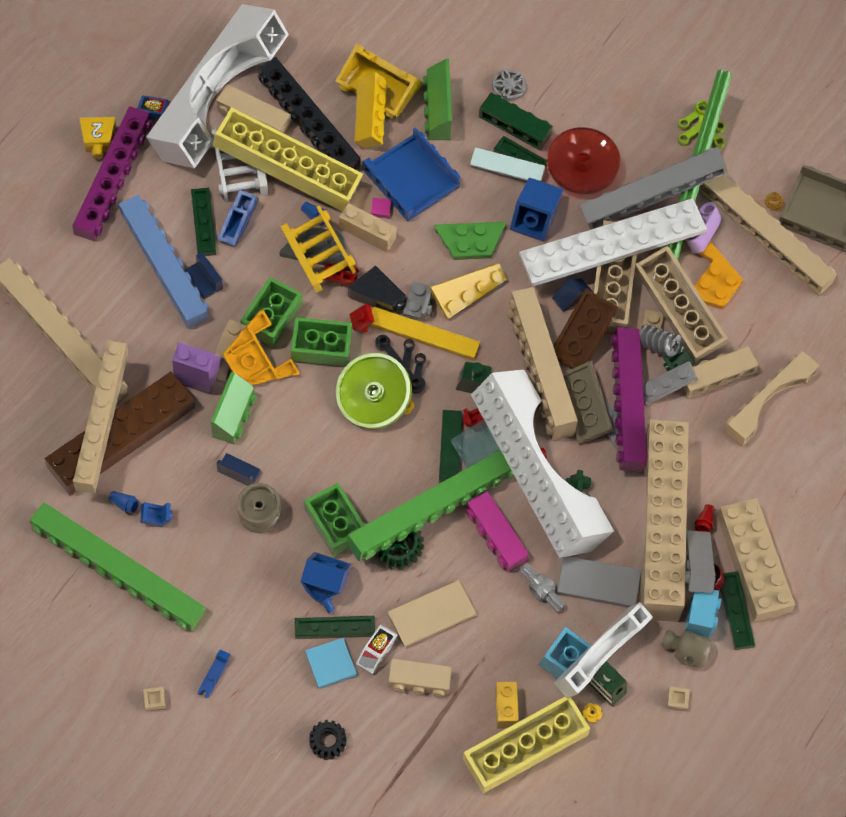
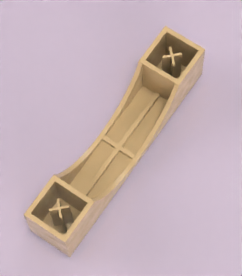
M650 419L645 434L647 464L643 469L646 480V528L639 602L653 617L651 620L678 622L685 606L689 422Z

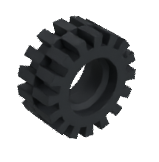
M324 720V723L320 721L317 726H313V730L310 732V748L320 759L321 757H324V760H328L330 757L331 760L335 759V756L339 757L345 749V730L341 728L339 723L335 724L333 720L331 722ZM324 733H331L335 736L336 742L330 747H325L320 743V737Z

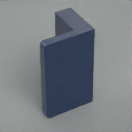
M202 252L197 254L196 263L186 268L185 272L189 273L193 285L197 287L199 293L205 299L223 289V282Z
M228 453L225 454L222 461H217V471L246 486L254 484L261 473V469Z

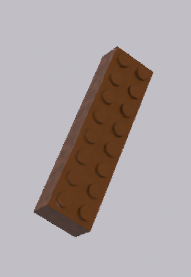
M171 371L115 409L100 474L195 409L194 398ZM85 431L44 458L47 468L69 496L76 492L73 480Z

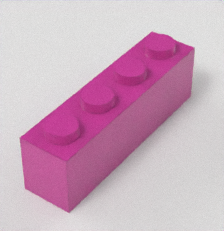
M488 491L467 502L466 514L471 521L474 520L479 535L485 537L489 550L497 555L500 567L510 572L526 563L529 553Z

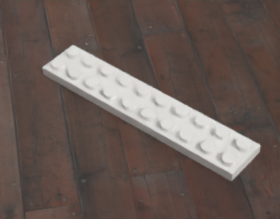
M692 198L520 251L519 257L533 287L706 233L707 227Z

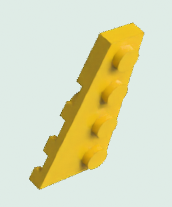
M494 263L477 269L474 272L443 281L437 285H431L429 289L444 317L449 319L503 283L507 278L499 263Z

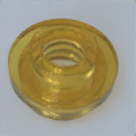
M772 192L766 196L765 205L771 210H778L783 205V198L779 193Z

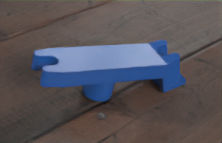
M221 649L219 650L215 661L198 690L199 695L205 691V698L210 696L231 654Z

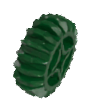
M421 530L409 533L402 541L397 540L393 542L386 551L382 549L377 551L374 557L379 558L380 564L386 562V568L393 565V570H396L397 566H400V569L403 570L405 564L410 568L412 566L411 561L417 563V557L422 556L421 550L424 549V544H422L424 537L420 536ZM409 537L412 539L414 544L412 550H410L408 548V545L406 544L407 539Z

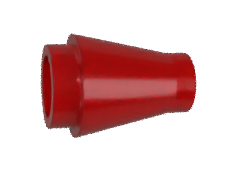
M706 504L704 506V509L695 521L696 531L710 532L713 530L716 510L713 505Z

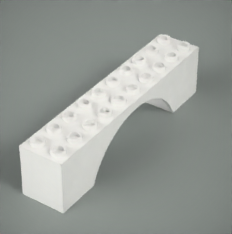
M244 4L239 7L146 137L163 162L195 168L213 143V139L206 129V116L216 94L240 72L256 64L271 61L289 35L274 9Z
M525 370L491 373L471 396L559 558L592 552L614 530L597 499L569 485L554 471L542 454L533 428L534 413L542 400Z

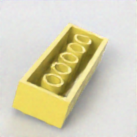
M563 697L463 752L462 759L484 794L585 738L589 734L590 727L572 698Z

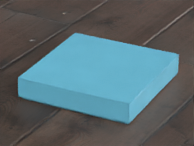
M343 638L305 650L318 689L357 676Z

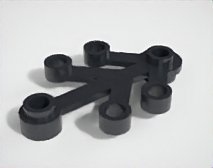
M379 335L375 340L377 350L385 351L387 355L401 363L409 374L411 384L413 382L419 383L417 386L412 384V393L418 394L422 392L425 388V380L421 377L423 365L426 363V356L423 353L415 355L416 367L413 375L409 370L412 351L415 348V342L412 339L404 341L402 361L391 347L390 338L387 335ZM410 343L413 346L407 347L406 344ZM421 357L424 360L418 361L417 358Z

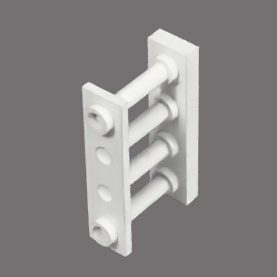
M215 129L212 130V139H213V140H214V137H215V134H216V130H215ZM211 145V148L215 149L221 184H218L219 194L224 196L225 202L228 201L227 192L256 188L260 189L261 196L268 195L265 172L251 165L223 169L222 161L236 158L227 153L220 154L219 149ZM250 172L257 174V178L254 181L226 185L224 177Z

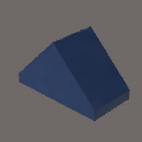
M582 278L568 279L552 296V299L564 312L578 303L586 288L590 291L592 290Z

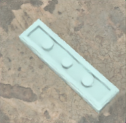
M476 147L470 163L472 167L528 181L529 177L541 181L545 171L544 165Z

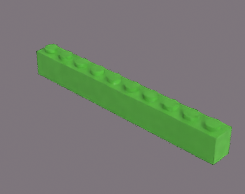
M499 450L348 534L346 544L358 561L368 560L377 551L388 549L393 542L404 540L409 533L413 531L418 532L425 524L429 522L434 523L441 515L445 513L450 514L457 506L461 504L466 505L476 495L480 496L492 486L493 488L498 487L503 480L507 478L512 479L515 475L503 453Z
M45 502L42 503L31 517V529L40 536L43 534L55 546L60 545L68 555L77 556L83 565L87 567L89 565L92 566L100 576H107L112 579L111 582L117 587L121 588L122 586L126 588L132 597L141 598L144 600V604L151 609L155 607L164 618H171L176 621L177 626L181 629H188L192 632L205 615V606Z

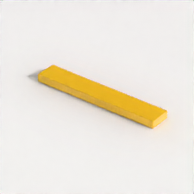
M373 307L372 310L375 322L368 325L473 361L480 346L479 341L377 307Z

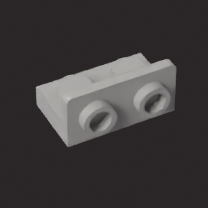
M431 281L430 285L412 282L403 311L404 317L425 322L426 316L431 314V299L435 300L429 286L434 285L435 282Z

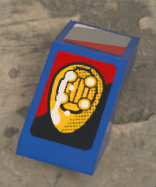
M143 95L137 109L150 112V119L152 120L156 117H161L171 101Z

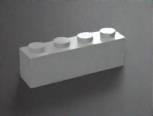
M687 530L685 583H688L689 591L713 593L715 569L710 532Z

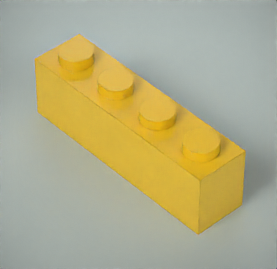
M376 72L358 77L354 142L364 149L383 144L387 83L386 79Z

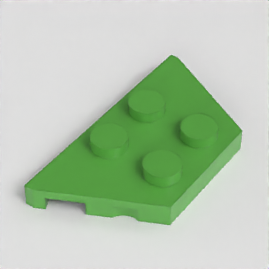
M506 222L436 224L434 229L441 237L444 246L449 249V253L454 260L488 259L494 253V249L505 229Z

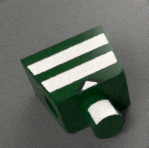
M607 661L603 663L588 683L612 707L627 693L626 680Z

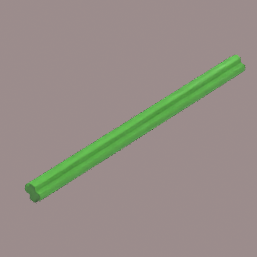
M717 70L692 156L700 155L711 148L731 81L732 73L729 71ZM700 185L682 192L679 202L692 198L695 201ZM684 240L666 245L670 248L677 261Z

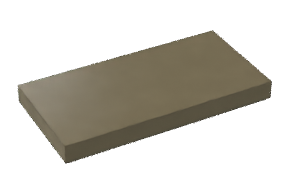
M589 361L562 373L578 420L575 430L578 444L582 445L614 431L593 364Z

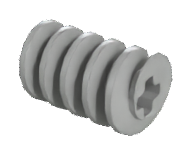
M650 324L644 325L641 330L640 344L643 348L673 357L682 347L683 339L680 335L676 336L675 333H670L667 330L664 331L662 328H657Z

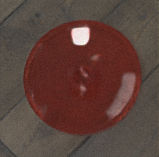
M577 127L562 132L553 140L548 150L547 166L551 177L562 188L578 194H592L604 190L613 183L619 172L620 154L613 140L603 132L593 128Z

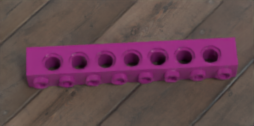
M131 106L128 107L72 225L74 235L91 241H95L97 236L101 235L103 223L110 216V208L117 201V193L124 186V178L131 171V163L138 156V148L144 144L145 133L151 129L152 120L150 119V112Z

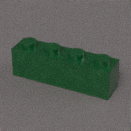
M492 92L479 109V118L539 151L542 150L552 135L553 126L548 121L539 119L533 113L526 112L519 108L518 105L504 100L502 96L495 95Z

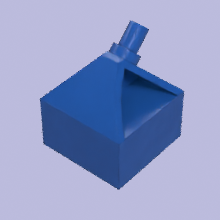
M314 552L306 561L300 582L306 592L316 602L324 605L328 613H331L335 610L331 603V597L339 594L346 586L352 564Z

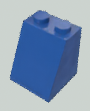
M529 177L516 202L509 230L545 241L564 189Z

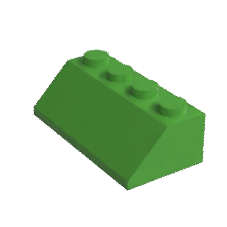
M444 59L427 69V76H423V87H427V91H424V102H427V107H424V118H428V122H425V133H428V140H450L451 136L449 59Z

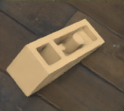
M229 319L215 354L223 357L222 353L246 325ZM224 357L216 380L223 383L226 382L231 371Z

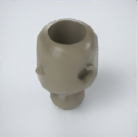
M668 630L664 635L661 646L665 649L676 650L675 658L687 666L702 668L709 656L712 642L709 638L688 630L684 631L681 637Z

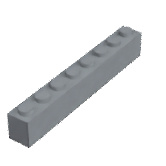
M718 147L710 148L700 155L690 156L681 163H674L669 168L657 170L650 176L638 178L629 185H622L617 190L605 192L595 199H589L580 206L590 230L603 226L604 220L613 222L727 174L728 171Z

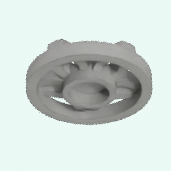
M503 69L493 78L492 88L494 93L502 96L504 100H516L524 94L526 82L521 73ZM496 88L502 89V94ZM512 92L518 93L516 95L510 96Z

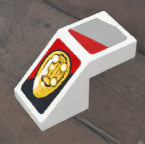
M380 625L364 647L356 664L374 674L383 656L390 651L398 635Z

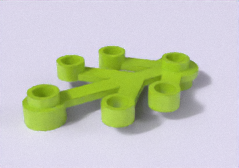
M698 101L694 105V111L687 117L679 120L678 128L685 131L689 128V124L698 118V123L686 133L679 135V145L686 146L690 138L697 133L699 134L705 111L700 109L706 110L707 101ZM719 120L717 126L722 128H716L713 145L715 148L721 149L724 147L725 139L717 133L724 132L725 123Z

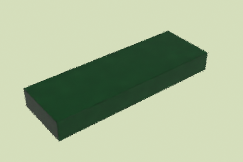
M505 136L500 139L493 150L495 153L544 165L545 170L549 166L548 160Z

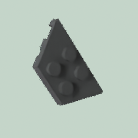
M312 227L299 234L296 241L297 243H304L328 229ZM334 231L346 252L341 232ZM331 236L307 249L304 255L306 259L308 257L311 259L335 246L336 243ZM288 242L280 250V256L298 260ZM338 252L317 264L325 266V262L337 264L345 259L341 252Z

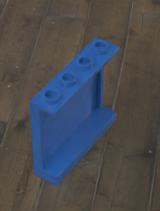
M416 127L413 128V135L372 161L370 158H367L363 161V171L386 198L391 199L392 205L407 222L460 186L459 173L449 166L447 159L439 155L437 148L430 144L424 133L419 132Z

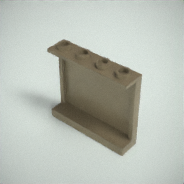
M803 164L779 218L780 224L787 230L846 253V180H841L829 173L821 172L812 166Z

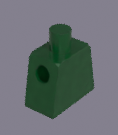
M465 362L459 372L456 390L473 393L493 373L492 367L482 365L479 362Z

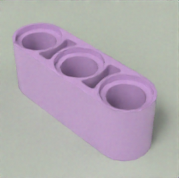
M713 202L705 203L699 210L707 227V232L685 239L692 253H700L706 248L722 221V216Z

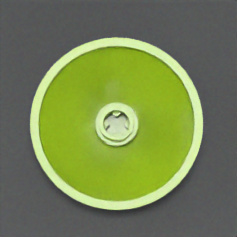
M368 353L352 360L341 372L336 385V400L342 414L353 424L365 429H381L395 423L407 410L412 396V384L406 369L396 359L382 353Z

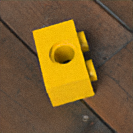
M496 682V728H509L518 723L517 682Z

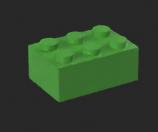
M269 277L240 320V323L247 326L254 316L263 309L272 325L258 332L255 336L258 340L274 348L302 306V293Z
M295 317L291 359L296 362L346 367L349 361L352 323Z
M336 483L304 500V510L332 556L334 557L349 549L346 544L348 534L364 526V523L340 484Z

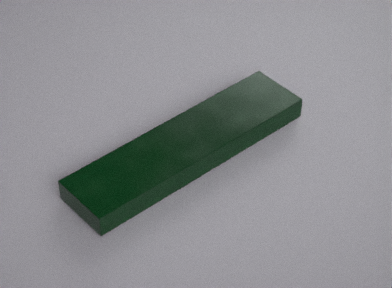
M209 187L191 189L197 253L202 252L205 256L216 255Z
M443 410L439 483L459 473L462 411Z
M738 571L723 573L725 580L721 591L734 650L754 648L755 643Z
M375 616L295 618V639L372 637L375 633Z

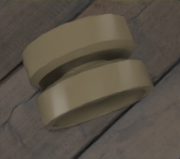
M251 484L239 494L237 501L239 521L247 530L255 533L268 532L280 521V498L276 490L268 484Z

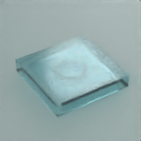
M484 420L451 439L452 444L467 468L500 450Z

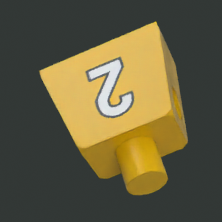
M115 117L80 118L85 151L92 152L93 159H102L103 152L108 151L115 137Z

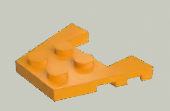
M709 241L706 248L697 254L710 261L711 264L694 287L706 305L723 310L743 283V278Z
M263 309L254 316L222 353L232 372L251 385L300 374L291 358L273 367L258 342L255 334L272 325Z

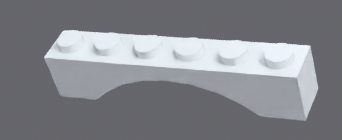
M641 602L628 607L554 684L566 698L578 694L591 681L603 663L653 618Z

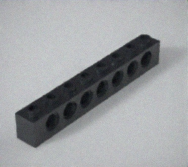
M277 57L258 67L260 83L262 85L265 84L270 95L277 98L280 107L283 110L286 109L291 114V120L297 122L301 132L304 135L307 134L310 138L311 144L315 148L317 147L321 153L355 170L358 169L361 161L360 156Z

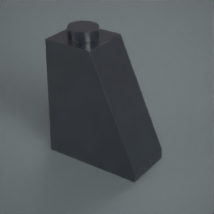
M376 265L348 287V297L363 304H369L371 307L395 313L396 311H401L406 305V294Z

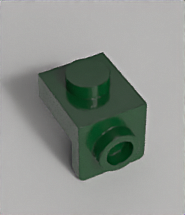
M684 347L673 357L667 358L666 355L662 357L666 362L663 365L667 371L688 361L691 365L695 364Z

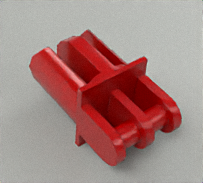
M325 262V268H324V270H326V269H328V268H330V267H332V266H334V265H336V264H335V263H330V262ZM348 266L324 280L340 283L341 287L343 285L350 286L358 278L356 274L359 272V268L354 266L356 272L352 274Z

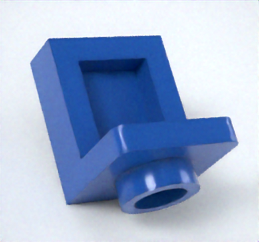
M144 502L141 504L140 523L163 527L172 518L171 504L166 503L161 506Z

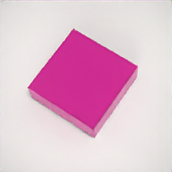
M373 198L371 215L379 218H389L391 199Z

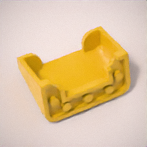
M356 44L335 82L340 84L338 88L347 93L350 90L357 94L358 77L376 72L385 78L387 83L384 114L392 119L394 116L398 118L419 91L423 82Z

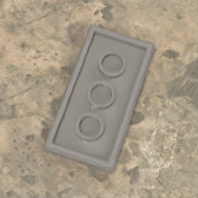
M570 556L563 557L557 594L630 607L636 604L641 570Z

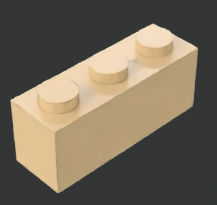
M349 203L339 216L340 229L388 252L396 239L397 227Z
M392 659L388 688H392L396 692L408 690L418 695L430 693L435 697L448 696L452 667Z

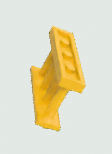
M320 205L317 206L319 216L295 229L293 227L290 229L287 223L280 226L316 293L323 290L320 285L323 282L322 280L349 266L352 274L356 272L354 269L356 263L352 255L346 254L329 223L331 218L327 210L323 211ZM322 222L328 228L327 231L304 243H297L296 241L299 234ZM331 236L336 243L335 246L311 259L310 257L306 259L304 253L307 249ZM341 252L345 260L321 273L317 272L314 274L312 268L315 267V264Z

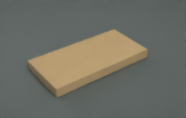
M459 580L388 611V616L404 648L477 615Z

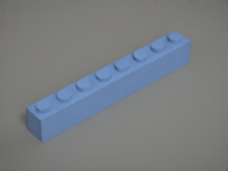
M137 195L119 203L122 217L186 327L189 329L207 320L209 308L206 302L200 300L199 290L190 283L192 282L188 272L183 271V264L180 258H176L173 254L175 251L172 244H167L165 240L166 235L162 228L159 229L156 224L158 222L154 214L150 215L146 200L142 201L140 196Z

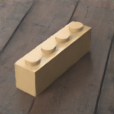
M228 84L216 100L217 110L223 115H227L232 107L285 134L291 124V114Z
M749 346L745 348L738 347L729 354H720L713 360H704L697 366H694L693 369L698 380L682 387L687 399L755 374L758 363Z

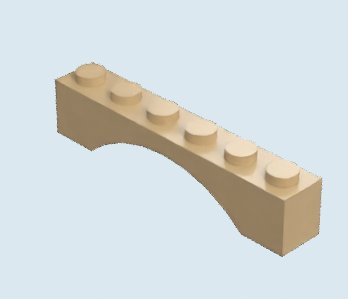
M802 351L798 356L795 354L789 360V365L786 368L784 366L781 367L776 373L777 376L773 380L770 378L763 386L764 389L761 392L758 390L752 396V401L749 404L745 403L739 409L740 413L736 417L732 415L728 419L725 432L741 446L755 435L760 410L771 397L784 389L804 386L817 373L820 365Z

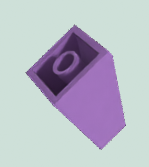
M178 342L172 359L173 373L181 384L211 394L223 357Z

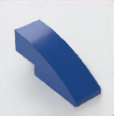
M239 190L234 205H231L218 240L236 246L259 201L257 196Z

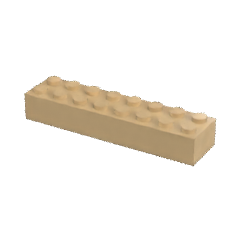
M534 287L513 291L511 299H509L510 308H507L509 318L513 319L514 334L518 335L520 340L518 341V347L520 352L524 353L523 362L525 368H529V379L542 400L539 411L541 418H545L546 434L551 436L552 442L573 437L578 420Z

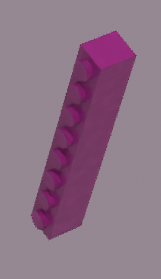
M617 327L615 334L611 336V346L614 349L611 355V361L614 362L612 378H615L613 395H616L614 412H617L614 425L618 432L615 438V444L618 446L616 462L619 463V470L642 472L647 464L640 329Z

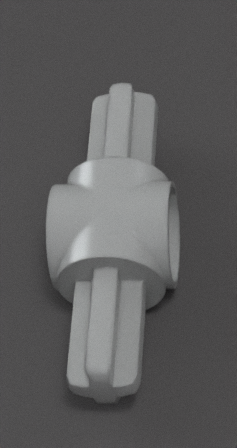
M528 563L524 564L520 568V572L530 582L529 589L533 596L539 601L546 600L556 612L561 611L565 603L554 592L556 587L553 581L545 574L538 575Z

